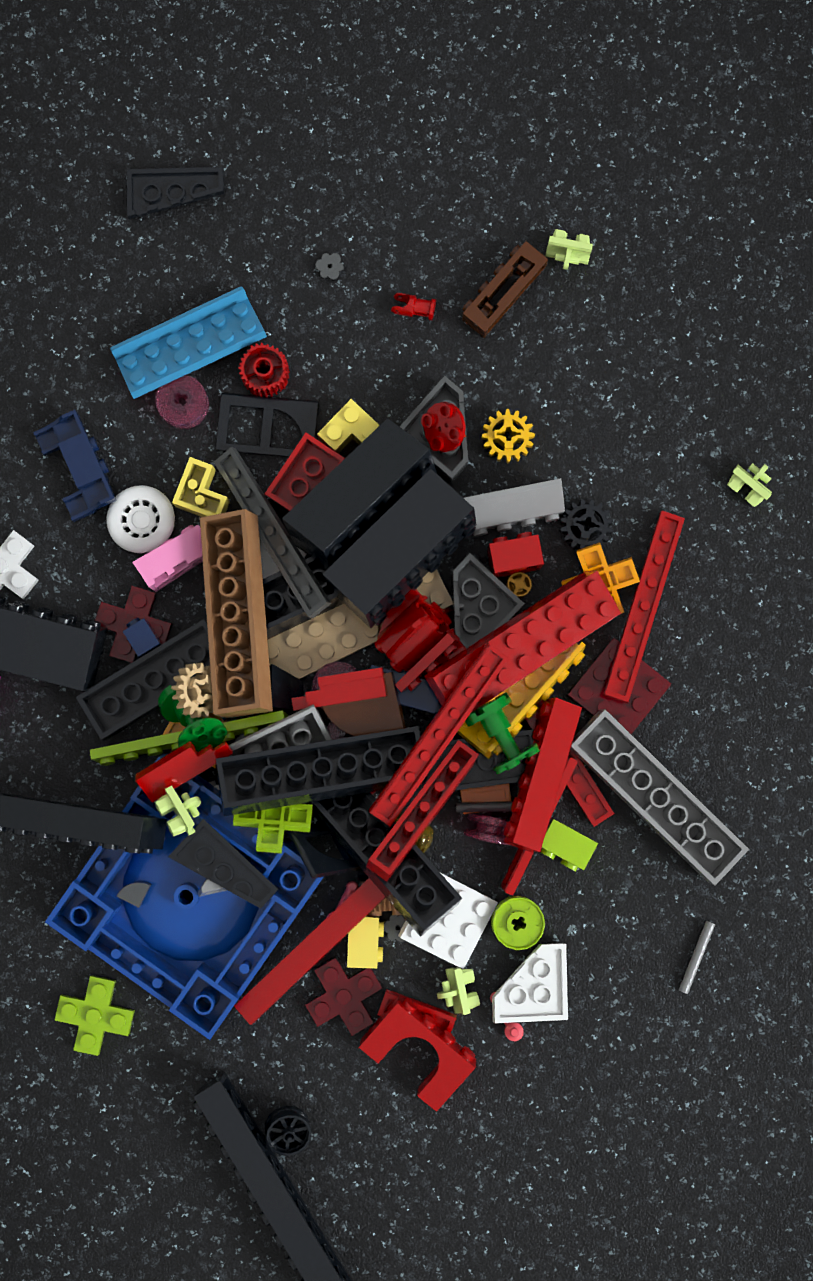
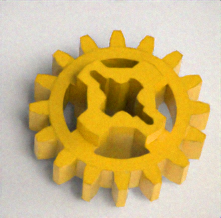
M506 409L505 415L497 411L496 419L490 416L488 418L490 425L484 424L483 430L487 432L481 436V439L487 440L483 448L491 449L489 452L490 457L494 454L498 455V462H500L502 457L506 458L507 463H510L511 457L519 461L520 453L527 456L528 451L526 447L532 448L533 443L529 441V439L535 437V433L529 432L533 425H526L527 416L519 418V411H516L514 415H510L509 409ZM503 422V426L499 430L493 431L497 424ZM513 422L518 424L521 427V429H517L513 425ZM505 432H509L510 436H513L511 441H506ZM524 441L518 449L513 451V446L516 443ZM494 443H498L499 445H501L503 447V450H500L498 447H496Z

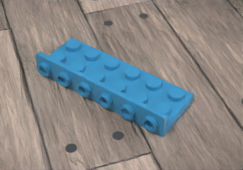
M241 286L114 345L110 349L133 399L267 336L248 300L244 288Z

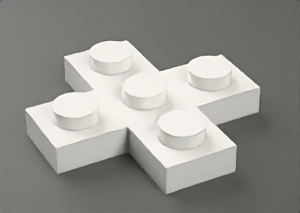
M14 530L0 547V590L5 585L24 599L38 582L36 577L20 566L34 548V545Z

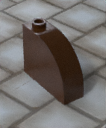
M393 672L384 673L387 696L322 706L328 718L338 728L353 736L406 728Z

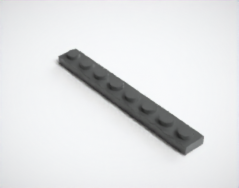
M230 447L214 463L241 508L258 515L259 537L307 616L314 618L328 607L331 602L236 448Z

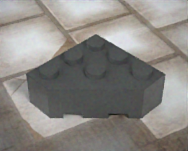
M444 376L401 424L400 428L430 449L436 471L452 483L468 464L467 438L465 437L461 445L455 450L448 452L433 451L425 437L424 428L421 424L422 415L427 413L428 409L434 404L440 402L454 404L459 408L465 420L463 391Z
M471 553L453 570L454 633L460 638V641L466 648L508 622L525 604Z

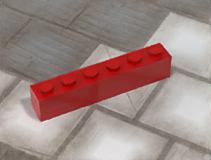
M556 697L547 699L541 705L539 725L535 727L532 735L534 739L533 744L537 743L540 751L529 758H525L527 765L525 772L520 776L518 787L520 788L518 796L511 805L513 813L504 829V843L529 852L541 851L582 707Z
M460 740L457 741L369 858L366 865L368 869L386 882L389 880L473 767L479 756L478 753Z

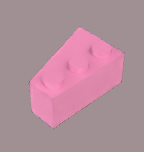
M190 525L181 531V535L174 539H168L160 547L132 562L149 588L157 592L203 562L200 526L196 525L194 527Z

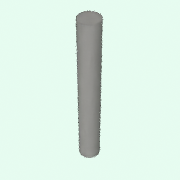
M706 921L679 987V991L688 994L715 927V924Z

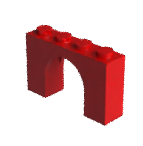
M399 995L361 1038L359 1048L375 1062L379 1063L392 1047L402 1039L418 1037L433 1045L437 1051L439 1062L419 1085L417 1096L437 1112L476 1068L475 1054L468 1047L460 1046L450 1032L447 1030L443 1032L437 1027L435 1020L431 1016L420 1013L417 1010V1006L410 999H404Z

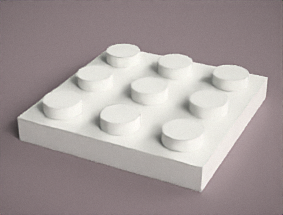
M441 873L462 897L460 903L423 936L420 937L407 921H405L398 936L464 969L498 902Z

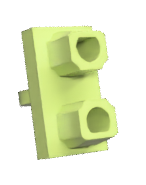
M556 229L553 236L549 237L545 256L564 262L563 269L568 270L569 263L588 265L593 244H590L589 235L579 234L576 236V240L566 239L567 233L565 231Z
M752 463L748 468L755 474L752 476L738 464L734 468V474L727 485L738 492L745 483L753 489L745 499L755 507L764 498L767 500L772 495V492L758 481L760 478L767 484L771 480L764 473L768 466L764 464L759 469Z
M171 785L165 789L166 795L155 801V806L161 816L171 811L175 812L176 817L166 822L173 837L187 832L189 836L195 833L193 828L195 824L189 812L193 818L199 816L200 813L197 807L200 806L201 800L198 796L190 798L188 793H184L181 795L184 801L182 803Z
M454 967L445 969L448 980L442 982L443 991L436 993L437 998H445L446 1006H453L455 1014L462 1013V1015L471 1013L470 1009L480 1005L477 992L466 993L465 984L472 983L475 980L473 970Z

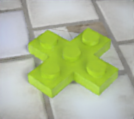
M296 804L236 814L233 818V826L258 828L256 851L282 854L285 830L310 832L313 805Z
M91 975L85 999L60 995L55 1021L79 1026L73 1051L98 1056L101 1051L105 1031L124 1036L130 1035L135 1010L111 1005L116 980Z

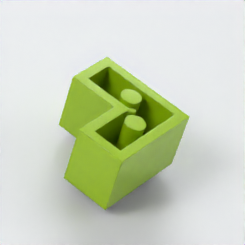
M551 818L541 853L553 860L557 855L562 858L561 864L576 872L578 868L585 869L598 843Z

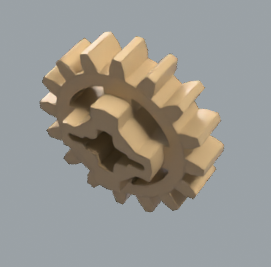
M203 663L187 664L186 668L178 670L180 675L173 677L177 685L171 686V689L176 691V695L172 699H178L179 703L176 708H184L183 715H190L191 718L208 717L209 713H213L210 666L204 667Z

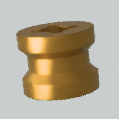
M522 572L512 574L506 584V587L518 598L525 597L532 586L529 576Z

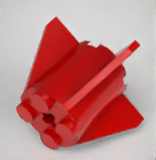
M411 589L405 595V600L397 608L393 607L386 613L387 618L383 621L377 640L374 642L378 651L385 653L391 660L390 664L397 672L402 670L409 671L446 634L454 632V628H449V625L452 623L448 617V614L453 611L451 606L442 609L434 601L429 604L425 601L428 597L421 595L417 589ZM459 640L455 644L457 649L448 657L443 655L437 662L439 664L445 663L465 650L466 647Z

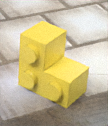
M350 399L317 435L319 441L339 454L352 439L360 445L380 425Z
M190 457L172 501L173 505L176 508L200 517L226 513L230 501L228 497L209 490L216 472L214 466Z

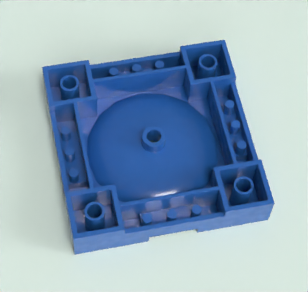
M168 753L159 756L155 762L168 755ZM197 775L174 790L182 803L184 801L181 795L184 793H188L190 798L195 796L200 798L201 804L197 807L200 815L193 818L189 812L195 824L193 828L203 819L207 821L279 889L261 909L228 890L199 897L198 891L206 878L168 857L188 834L184 832L173 837L166 825L163 849H153L152 854L125 852L124 849L112 850L98 846L45 923L84 951L90 950L170 1007L168 1011L210 1040L323 877L311 878L293 842L285 836L282 854L257 852L258 828L233 826L234 815L224 816L219 789ZM140 786L137 787L130 797L131 800L122 811L166 818L167 821L176 817L174 811L161 816L155 806V801L151 802ZM140 881L151 883L139 908L117 897L120 890L128 884ZM183 890H189L193 894L192 901L184 898Z

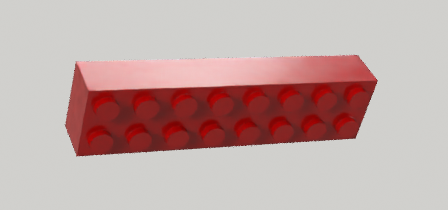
M584 571L424 677L441 706H443L486 643L492 644L510 658L472 710L473 712L621 614L598 571Z

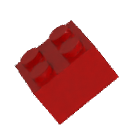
M532 532L518 534L517 538L508 540L507 537L495 538L487 548L490 570L497 578L510 576L517 572L537 571L544 565L539 535L532 536Z

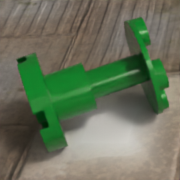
M172 685L166 687L158 698L160 712L166 720L180 722L182 726L186 727L178 737V748L189 741L195 746L197 752L210 744L213 748L220 745L227 735L225 725L216 718H191L190 715H183L184 708H176L179 703L178 699H172L176 695V691L171 689Z
M507 692L496 697L495 700L480 706L471 712L465 720L468 727L480 721L488 737L494 736L507 759L493 768L497 775L505 770L508 771L521 763L520 760L526 757L529 758L540 751L537 743L520 750L507 729L511 724L502 710L503 707L512 702Z

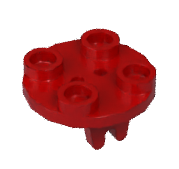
M448 402L436 403L428 409L427 413L422 415L421 424L424 428L425 437L433 451L448 452L455 450L461 445L466 437V425L464 416L454 404Z

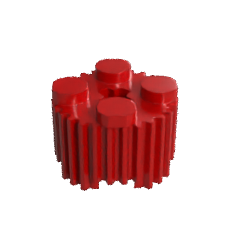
M256 343L255 347L251 345V349L247 350V354H243L244 358H241L242 363H239L240 367H238L244 386L255 396L262 397L265 395V397H268L270 395L272 397L274 393L277 395V391L281 392L288 384L287 379H289L290 371L285 355L282 351L279 352L278 348L275 349L273 345L269 347V344L263 345V343L260 345ZM262 367H266V369L269 370L266 374L258 372H262Z

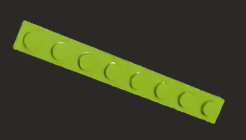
M282 710L223 722L227 729V735L223 741L233 740L235 735L240 734L249 736L289 715ZM182 731L91 749V760L105 766L114 764L117 759L124 758L125 761L138 759L139 755L148 753V756H156L162 754V750L172 749V751L178 749V737Z

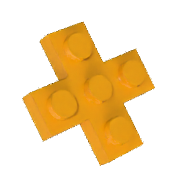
M600 542L577 550L583 572L597 570L620 612L624 613L617 589L640 582L632 557L608 565ZM577 576L562 580V586Z

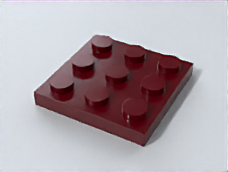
M613 638L567 695L592 716L600 709H605L632 734L670 687L671 683L641 660L627 704L603 696L619 646V641Z

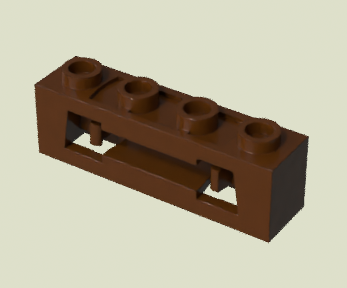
M527 241L521 247L517 245L509 254L511 259L506 264L501 263L494 271L495 277L491 282L485 281L478 290L479 295L474 301L470 299L462 308V311H464L462 320L483 338L486 337L547 266L548 259ZM518 265L516 273L521 277L496 304L497 307L492 314L494 307L488 302L513 275V270Z

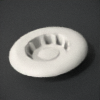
M143 485L129 487L115 497L117 501L110 504L107 512V528L112 539L121 548L133 553H148L160 547L171 536L175 524L174 509L169 499L159 490ZM139 502V506H133L134 503ZM144 502H148L149 506H144ZM128 507H130L131 510L129 511V513H125ZM154 507L158 510L156 513L153 512ZM123 517L127 518L126 523H123ZM129 527V529L131 530L128 533L125 530V528Z

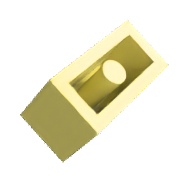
M366 916L348 933V968L377 969L378 962H383V947H378L379 937H384V922H379V916Z

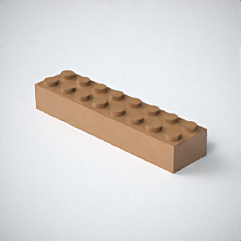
M242 509L200 517L213 713L216 716L232 718L272 712L258 515Z

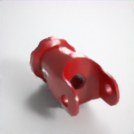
M396 293L394 295L395 300L406 302L407 305L404 307L393 306L391 308L392 313L413 317V315L423 316L433 320L436 299L416 298V295Z

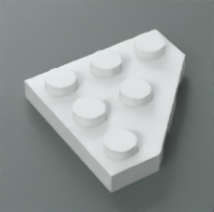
M565 943L539 944L492 996L494 1023L568 1020Z

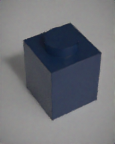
M136 618L126 625L127 629L123 631L140 658L162 645L145 618L142 620Z

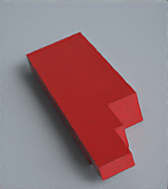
M383 667L318 677L320 690L305 692L306 696L291 699L293 711L305 709L313 704L315 707L385 697L387 696Z
M189 741L137 773L135 781L150 801L154 802L166 795V788L171 785L174 789L215 765L216 758L228 757L233 754V750L225 741L215 748L210 744L197 752L195 746Z

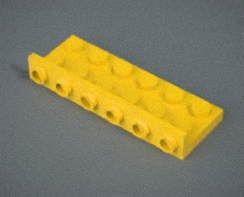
M583 642L579 645L577 643L496 696L498 697L507 692L512 700L502 710L511 724L507 729L513 738L522 729L521 722L526 717L531 719L537 712L538 707L536 705L541 700L546 701L554 692L552 687L558 681L561 684L570 673L568 671L572 664L577 666L584 658L585 654L583 651L586 645ZM480 721L469 727L464 722L457 732L488 759L493 754L498 756L503 751L494 736L488 737Z

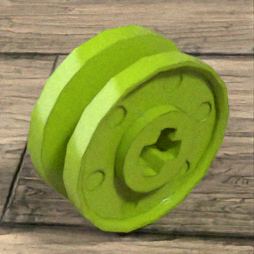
M518 895L507 897L498 903L492 913L491 926L496 938L504 946L514 950H523L532 947L539 941L543 935L545 921L538 905L529 898ZM519 917H522L523 926H517L514 929L515 925L512 923V920H518Z

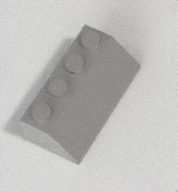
M561 478L464 498L475 509L477 525L473 532L474 536L488 534L487 530L497 528L498 532L512 529L511 525L520 523L522 527L536 524L535 520L545 519V522L556 521L565 512Z
M313 704L230 744L229 746L233 750V754L230 756L332 740L320 713Z

